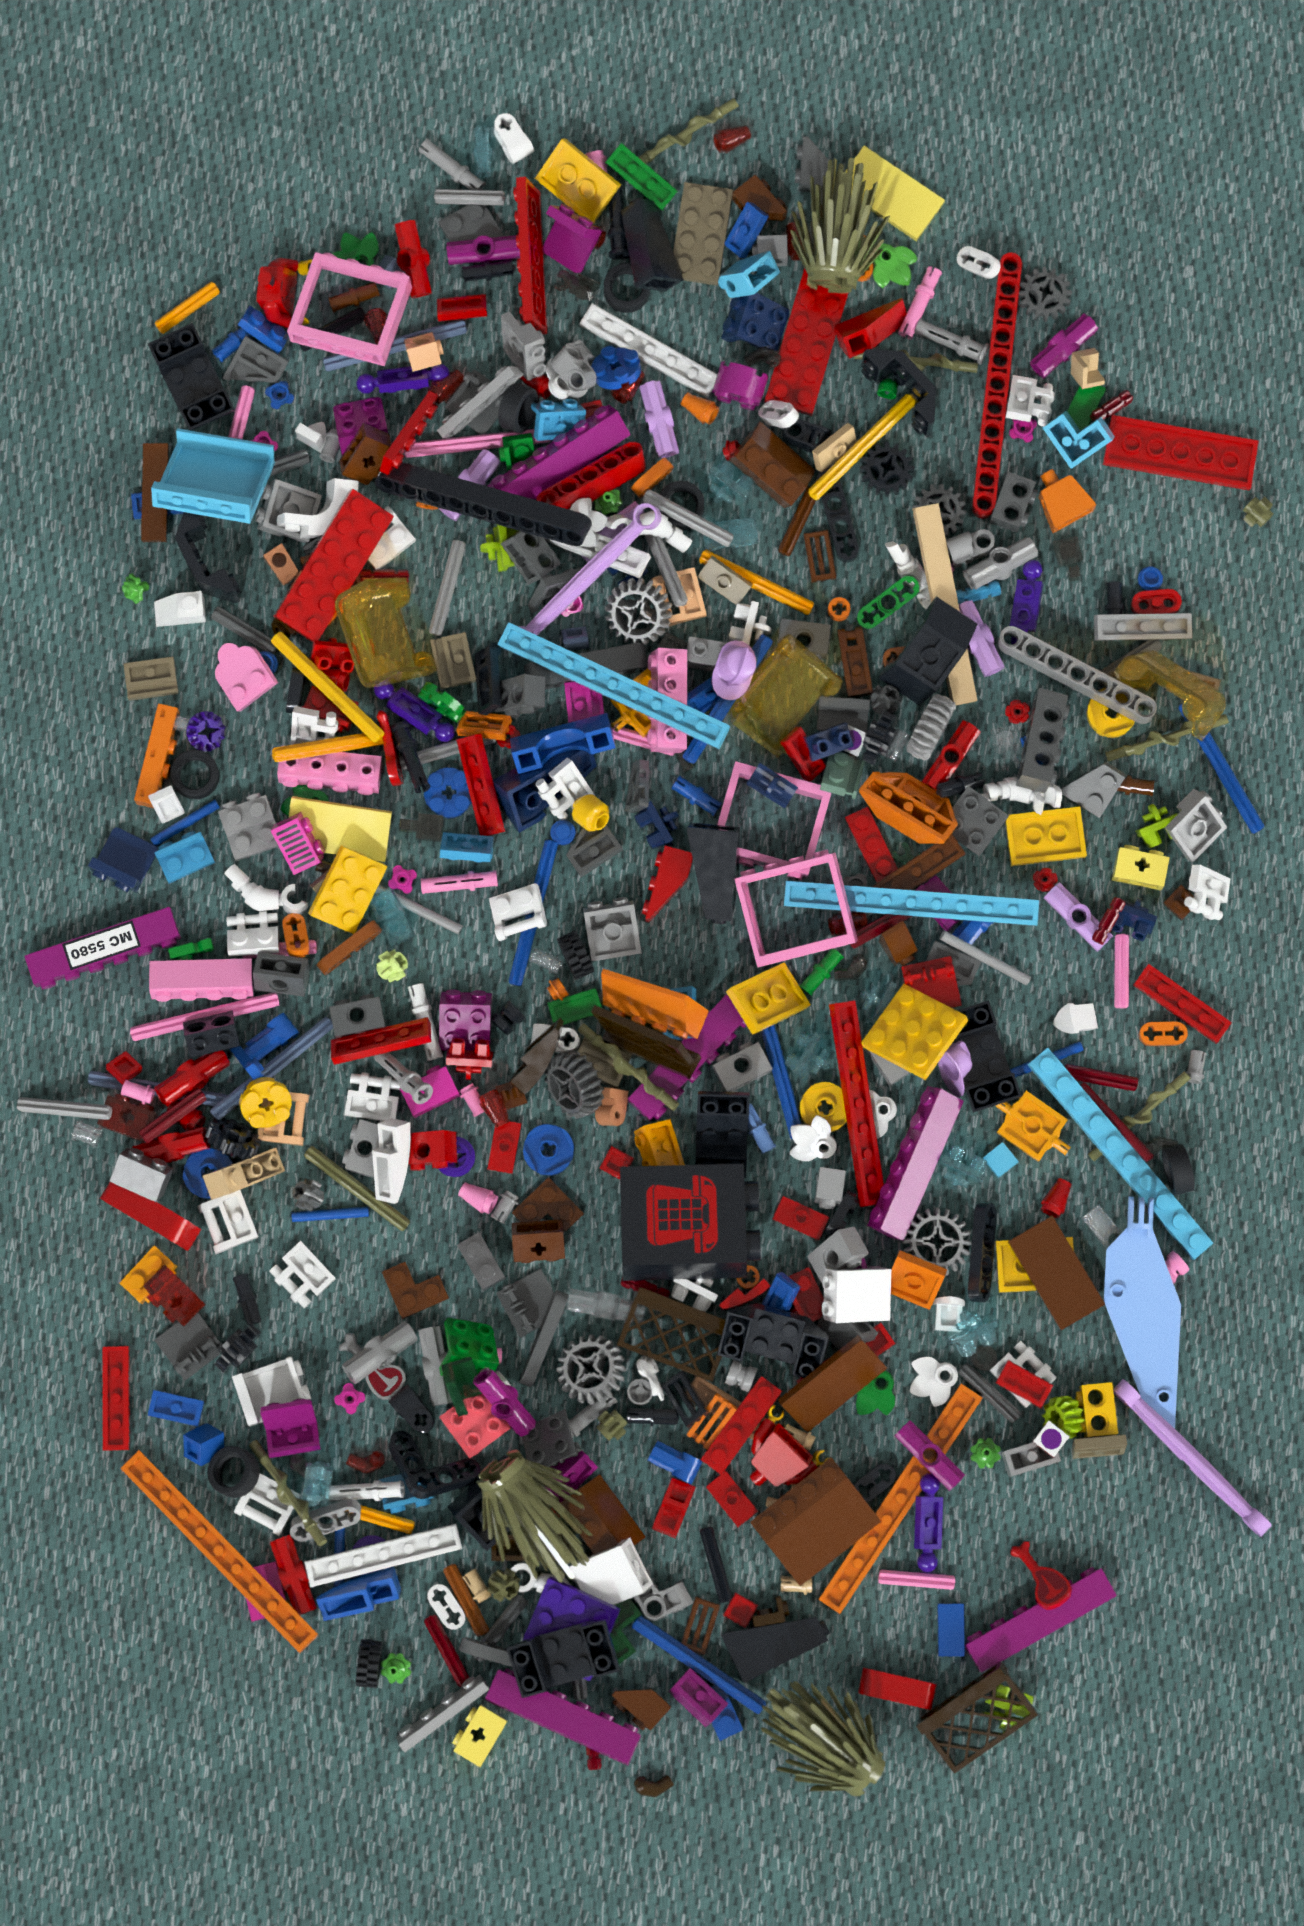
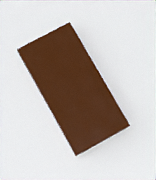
M1053 1216L1008 1241V1244L1060 1331L1105 1305Z
M857 1335L779 1398L778 1401L808 1433L884 1372L887 1367L862 1338Z

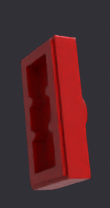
M486 294L437 299L438 321L465 320L467 318L487 316Z
M795 727L780 741V744L804 781L811 782L826 768V765L822 759L810 760L809 750L804 741V737L807 735L802 727Z
M496 1119L487 1170L513 1174L521 1123Z
M783 1196L772 1220L819 1241L829 1217Z
M1007 1360L995 1382L1039 1408H1042L1054 1386Z
M726 1471L706 1486L707 1490L737 1527L741 1526L758 1512Z

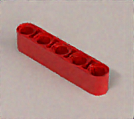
M638 442L625 443L538 494L537 501L570 510L572 504L579 499L591 498V501L603 496L604 493L615 489L646 469L641 444Z

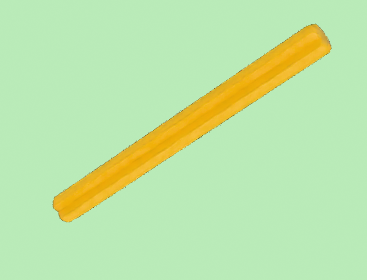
M905 394L809 488V496L814 500L822 497L868 449H871L915 405V399L910 394Z
M278 632L273 636L271 643L372 742L376 743L383 737L384 731L330 678L319 670L282 632Z

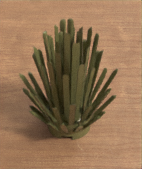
M852 157L849 158L847 173L844 172V165L840 163L836 176L837 160L834 158L833 165L831 159L828 161L825 177L823 176L822 228L821 186L816 184L814 189V178L810 175L812 221L810 224L814 250L803 206L800 201L797 202L803 227H801L794 211H791L801 243L796 232L790 230L794 239L791 242L808 274L807 285L817 290L819 285L828 288L830 293H851L852 288L856 290L857 280L883 251L879 248L884 240L878 241L883 233L882 230L890 216L885 217L877 228L878 222L875 221L866 238L863 237L875 199L874 196L878 182L874 183L871 190L867 189L864 192L866 180L862 182L863 163L855 165L854 179H852L854 159Z
M518 1450L507 1452L506 1454L509 1457L500 1462L496 1459L492 1461L478 1475L481 1480L476 1482L482 1489L483 1531L487 1529L488 1524V1535L491 1540L494 1537V1529L501 1561L505 1560L503 1547L506 1545V1548L510 1549L511 1546L506 1527H509L535 1579H537L538 1575L535 1568L540 1566L539 1561L546 1572L547 1568H549L559 1582H563L565 1574L557 1563L570 1579H574L575 1575L567 1565L571 1563L574 1567L578 1566V1562L573 1554L583 1566H587L585 1561L589 1562V1558L579 1545L582 1543L557 1514L577 1534L582 1533L578 1527L588 1536H593V1534L558 1502L559 1498L544 1486L578 1508H584V1505L561 1490L577 1496L583 1494L553 1479L556 1478L563 1482L570 1481L568 1478L559 1475L562 1471L525 1459Z
M797 1681L790 1682V1687L798 1695L791 1690L787 1692L782 1688V1694L790 1699L791 1702L775 1689H770L766 1698L771 1701L772 1709L775 1712L767 1706H762V1708L770 1714L769 1719L773 1723L767 1719H762V1721L801 1747L787 1741L767 1728L761 1727V1731L774 1738L769 1741L770 1743L816 1766L813 1767L786 1759V1763L806 1769L812 1773L780 1766L775 1768L776 1770L795 1774L796 1778L794 1780L798 1782L824 1784L814 1785L810 1791H846L854 1797L865 1794L863 1789L871 1782L874 1785L877 1783L885 1768L886 1762L882 1760L884 1754L877 1749L870 1712L865 1717L866 1730L857 1703L852 1701L848 1691L844 1697V1702L854 1724L830 1686H827V1691L845 1722L812 1682V1693L820 1701V1705Z

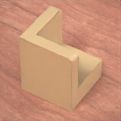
M1095 348L1072 352L1071 375L1082 389L1104 385L1105 379L1098 371L1099 353Z

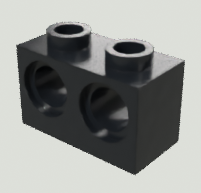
M233 1010L183 1022L184 1037L190 1058L240 1046L239 1032Z

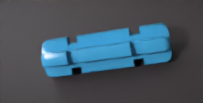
M989 582L988 585H983L976 590H972L970 587L965 588L963 592L962 590H957L958 604L972 600L974 602L986 599L988 595H991V597L1000 595L1001 587L999 582Z

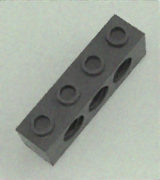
M1039 688L1032 701L1016 786L1045 793L1049 785H1054L1057 777L1054 765L1055 763L1058 764L1062 751L1058 748L1059 742L1063 741L1066 727H1062L1063 720L1067 719L1070 706L1066 705L1068 695ZM1045 717L1050 718L1053 722L1046 720ZM1041 739H1045L1048 743L1042 742ZM1036 760L1041 761L1044 765L1038 764Z

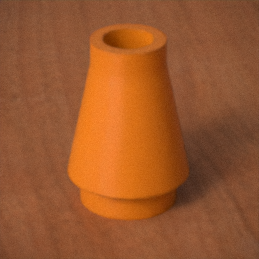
M689 392L686 393L681 401V406L685 407L702 424L707 423L710 425L718 415L719 407L716 406L714 401L692 395Z

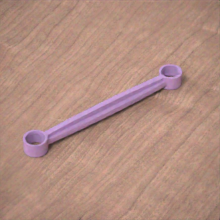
M648 503L637 506L633 513V521L598 552L546 604L526 627H518L538 635L568 608L627 549L644 529L652 530L658 527L661 522L660 510ZM649 507L654 510L655 519L650 525H642L640 514L645 508Z
M1122 1379L1113 1388L1115 1396L1128 1408H1131L1180 1460H1183L1189 1466V1469L1242 1517L1244 1523L1254 1533L1262 1537L1272 1526L1271 1523L1258 1510L1252 1508L1233 1486L1175 1428L1141 1398L1140 1394L1127 1381Z

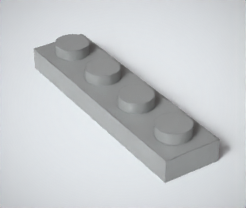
M504 366L498 370L494 380L480 386L475 397L465 400L459 406L460 410L456 414L447 416L441 422L442 426L437 430L441 437L453 438L523 376L520 369L513 366Z
M1192 613L1094 615L1095 641L1192 639Z
M481 1674L477 1677L472 1676L462 1684L461 1689L455 1693H448L434 1709L429 1708L420 1715V1719L414 1724L405 1725L399 1731V1735L396 1736L404 1752L408 1751L487 1692L489 1688Z

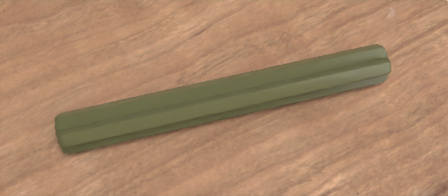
M314 1146L307 1149L304 1154L307 1160L400 1231H404L409 1226L410 1220L387 1202L376 1200L374 1192Z

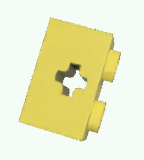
M1124 845V848L1120 847L1117 851L1112 881L1162 890L1165 885L1170 857L1164 856V853L1161 851L1149 850V853L1139 851V848L1136 846ZM1139 861H1142L1143 866L1147 867L1143 872L1139 871V867L1136 866Z
M480 1705L478 1709L472 1708L466 1718V1721L469 1722L465 1732L459 1730L452 1744L456 1745L454 1752L479 1767L482 1766L508 1721L483 1705ZM481 1727L484 1729L482 1734L486 1737L484 1740L479 1739L476 1742L473 1740L474 1734L471 1732L473 1729L478 1730Z

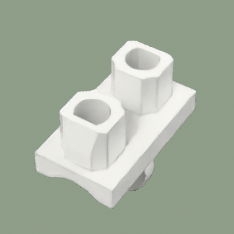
M752 601L751 605L737 603L734 618L747 622L745 629L731 626L728 641H743L749 645L753 631L756 632L755 641L758 640L760 635L771 634L772 628L766 625L767 617L760 616L759 622L755 623L759 602Z
M674 1279L675 1285L671 1297L683 1303L688 1292L691 1291L698 1295L692 1306L693 1308L706 1312L711 1303H715L718 1297L717 1294L700 1286L702 1283L711 1288L714 1282L711 1279H694L696 1283L687 1279Z

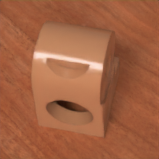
M282 543L263 555V559L283 586L298 576L299 571Z
M604 1088L602 1091L604 1099L601 1100L602 1105L595 1111L596 1121L601 1126H620L625 1120L628 1091Z

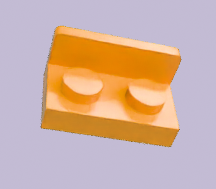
M671 1119L644 1125L634 1131V1141L642 1157V1166L685 1165Z
M154 1245L119 1284L136 1298L139 1303L143 1304L145 1301L150 1303L159 1293L156 1289L163 1282L168 1284L177 1273L174 1270L177 1266Z

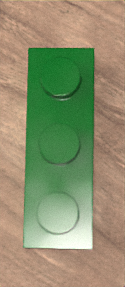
M622 143L605 162L607 166L647 200L654 201L660 211L665 208L678 192Z

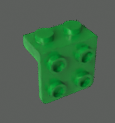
M447 1318L444 1322L449 1351L439 1367L440 1376L473 1381L474 1377L485 1368L489 1367L490 1370L495 1372L499 1365L492 1326Z

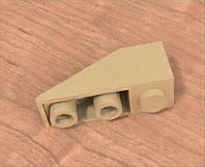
M273 1148L252 1156L251 1159L247 1158L203 1175V1179L210 1198L213 1200L280 1174L285 1170L277 1148Z

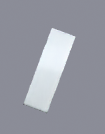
M391 1118L377 1123L379 1148L373 1150L372 1155L376 1200L395 1204L400 1198L407 1173L411 1133L410 1122Z

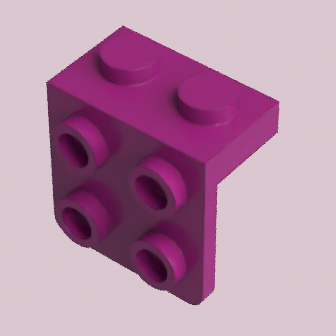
M550 205L546 214L556 221L543 245V253L574 273H581L602 230L592 225L593 222L590 219L573 213L574 209L567 205Z
M380 397L342 403L333 407L342 456L363 423L388 433L383 403Z
M455 989L441 992L439 1003V1046L441 1050L447 1051V1049H450L452 1038L465 1039V1050L475 1051V1041L479 1039L489 1040L490 1044L492 993H486L482 990H475L469 993L460 992Z
M299 1398L287 1403H270L260 1408L266 1430L270 1458L321 1450L318 1423L311 1400Z

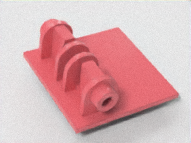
M479 1389L439 1417L469 1459L480 1453L486 1446L511 1429L504 1419H499L492 1414V1404Z

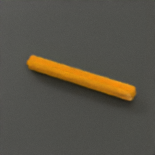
M708 550L702 552L699 559L700 563L706 565L710 557L714 556L752 583L751 588L806 615L811 613L814 606L812 601Z
M364 733L275 747L272 749V758L275 762H283L384 744L382 738L374 743Z

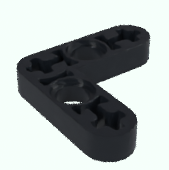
M396 1431L390 1438L389 1451L410 1493L418 1499H426L469 1486L479 1478L478 1475L480 1474L481 1467L474 1459H463L428 1469L409 1433ZM408 1460L417 1463L418 1468L409 1469L406 1467L405 1462ZM441 1474L448 1475L452 1482L443 1483L438 1476Z

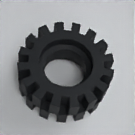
M575 930L557 938L560 949L575 980L594 972L586 949Z
M361 1639L356 1670V1686L377 1688L382 1657V1641Z

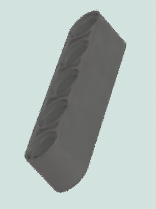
M633 643L578 654L621 675L635 673V670L642 672L648 668L646 650L643 643ZM531 662L524 665L525 674L545 677V689L561 687V684L574 682L536 663Z

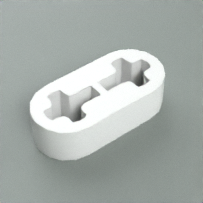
M963 247L957 255L958 265L981 277L991 279L1000 271L998 259L974 247ZM968 256L975 258L974 262L967 260ZM983 263H986L990 265V267L984 268L982 267Z
M776 400L766 402L758 412L759 417L766 425L780 428L790 427L799 417V413L792 404Z
M442 1584L432 1586L428 1592V1600L443 1624L449 1629L461 1628L466 1620V1615L449 1588ZM435 1589L446 1591L444 1599L448 1605L444 1607L440 1601H433ZM450 1607L454 1613L459 1612L461 1614L458 1618L460 1623L457 1625L453 1622L449 1624L447 1622L449 1614L445 1609Z

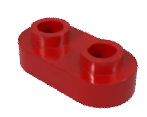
M1173 589L1141 591L1133 597L1131 610L1134 614H1175L1180 609L1182 599L1180 594ZM1170 600L1173 605L1166 607L1164 601ZM1145 602L1148 608L1141 609L1139 603Z

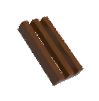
M828 530L804 533L811 583L836 579ZM821 536H824L830 570L829 574H825L819 540ZM810 538H814L820 575L815 573Z
M698 1597L695 1598L681 1641L683 1645L694 1652L705 1655L720 1605ZM702 1604L704 1607L692 1644H686L698 1606ZM708 1608H714L702 1647L698 1648L696 1646Z

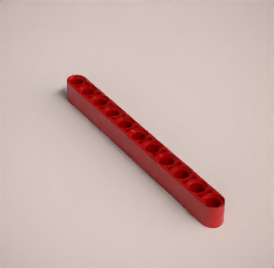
M1013 252L1006 253L1001 257L1000 271L997 274L971 506L973 514L981 519L988 518L993 513L997 496L1022 269L1020 256ZM1011 263L1016 269L1013 271L1006 270L1004 264ZM1010 287L1013 293L1004 294L1001 288ZM1005 310L1011 316L1009 318H1002L998 312ZM1004 334L1007 336L1008 341L1000 342L997 340L996 335ZM1002 358L1006 364L998 366L993 362V359ZM994 381L1000 382L1003 388L996 390L991 387L990 383ZM995 405L999 407L1000 412L997 414L991 413L988 407ZM993 429L997 432L998 436L988 437L985 431ZM991 453L994 455L995 460L988 462L982 455ZM989 477L992 480V484L988 486L983 485L980 482V478ZM979 501H986L989 503L990 508L986 510L980 509L977 503Z

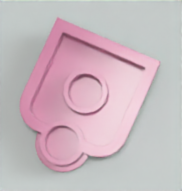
M226 643L220 647L218 651L220 663L216 667L215 677L236 711H242L279 683L256 648L251 646L239 648L233 643Z

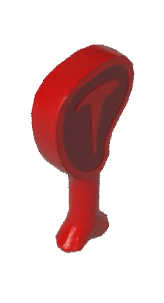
M381 710L377 713V719L380 728L384 731L382 740L387 772L392 786H400L404 784L398 754L393 743L389 716Z
M1024 1541L1020 1546H1012L1010 1554L1020 1558L1032 1573V1577L1036 1582L1035 1598L1040 1607L1052 1610L1060 1607L1071 1597L1072 1587L1070 1582L1057 1570L1039 1566L1029 1553V1541Z

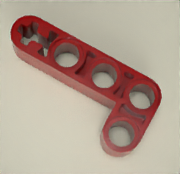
M109 1182L100 1197L104 1202L186 1251H189L202 1230L158 1202L112 1182Z

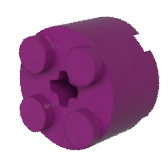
M722 361L712 392L717 396L716 400L731 404V401L734 400L741 403L740 407L754 411L755 406H760L768 375L763 373L762 377L756 375L757 370L733 362L726 366L725 361Z

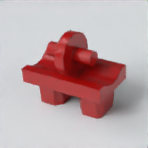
M331 637L328 642L314 640L309 659L319 670H328L333 667L340 668L342 672L351 673L354 669L359 648L355 644L337 643V639Z
M452 1038L450 1049H447L446 1065H456V1072L466 1073V1080H471L472 1073H482V1067H492L493 1052L490 1051L489 1040H476L475 1051L465 1050V1039Z

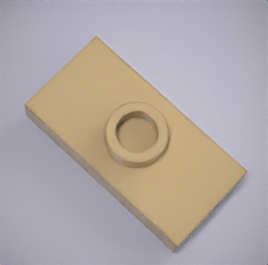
M849 423L845 424L812 451L815 467L818 471L824 472L857 442L854 426Z

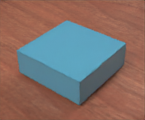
M1003 1142L982 1158L998 1178L1019 1162Z

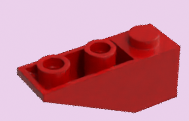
M897 299L834 325L839 346L849 359L862 354L867 349H873L901 327L907 314L903 299Z
M664 846L663 852L658 851L655 866L659 867L657 876L652 875L648 890L652 891L651 899H645L642 914L646 915L645 922L649 923L688 881L693 862L691 852L669 846Z

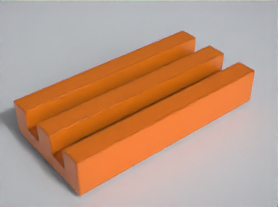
M466 711L459 721L456 731L458 736L468 737L481 733L482 738L506 740V733L509 732L512 718L502 714L490 713L486 716L478 714V712Z
M718 1393L715 1394L706 1408L710 1412L717 1401L722 1404L701 1433L698 1434L695 1431L706 1416L704 1415L699 1422L694 1423L686 1434L688 1437L694 1438L698 1444L701 1443L706 1450H708L737 1410L735 1405ZM725 1407L729 1408V1412L708 1441L704 1439V1436Z

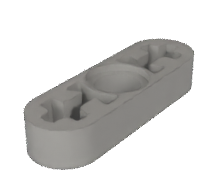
M345 1499L308 1513L310 1518L318 1523V1528L325 1535L358 1523L361 1518V1505L354 1499ZM299 1515L294 1517L290 1527L291 1537L300 1542L313 1539L309 1532L303 1530L305 1527ZM326 1516L330 1517L333 1521L329 1524H323L319 1519Z

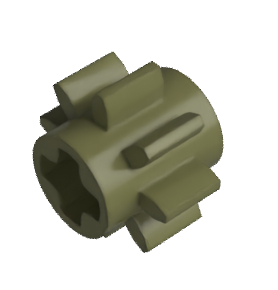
M1254 497L1243 509L1247 514L1243 520L1251 527L1255 524L1262 527L1274 515L1270 511L1273 504L1266 497L1262 500Z
M615 1409L610 1414L605 1410L597 1418L600 1424L596 1428L608 1441L613 1437L619 1440L626 1433L623 1427L628 1423Z
M508 1568L505 1569L504 1573L498 1569L489 1578L488 1592L492 1593L493 1598L500 1602L503 1601L504 1597L510 1601L519 1592L520 1579L515 1576V1572Z

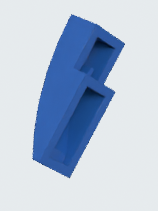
M393 1566L344 1582L317 1596L316 1600L323 1620L327 1621L372 1611L375 1604L400 1599L401 1586Z

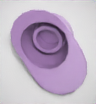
M737 640L728 642L722 647L718 655L711 682L716 694L723 699L735 700L746 693L756 669V657L748 644Z
M958 1041L950 1045L938 1062L941 1077L950 1092L957 1097H961L965 1092L963 1078L971 1070L972 1062L966 1044L963 1041Z

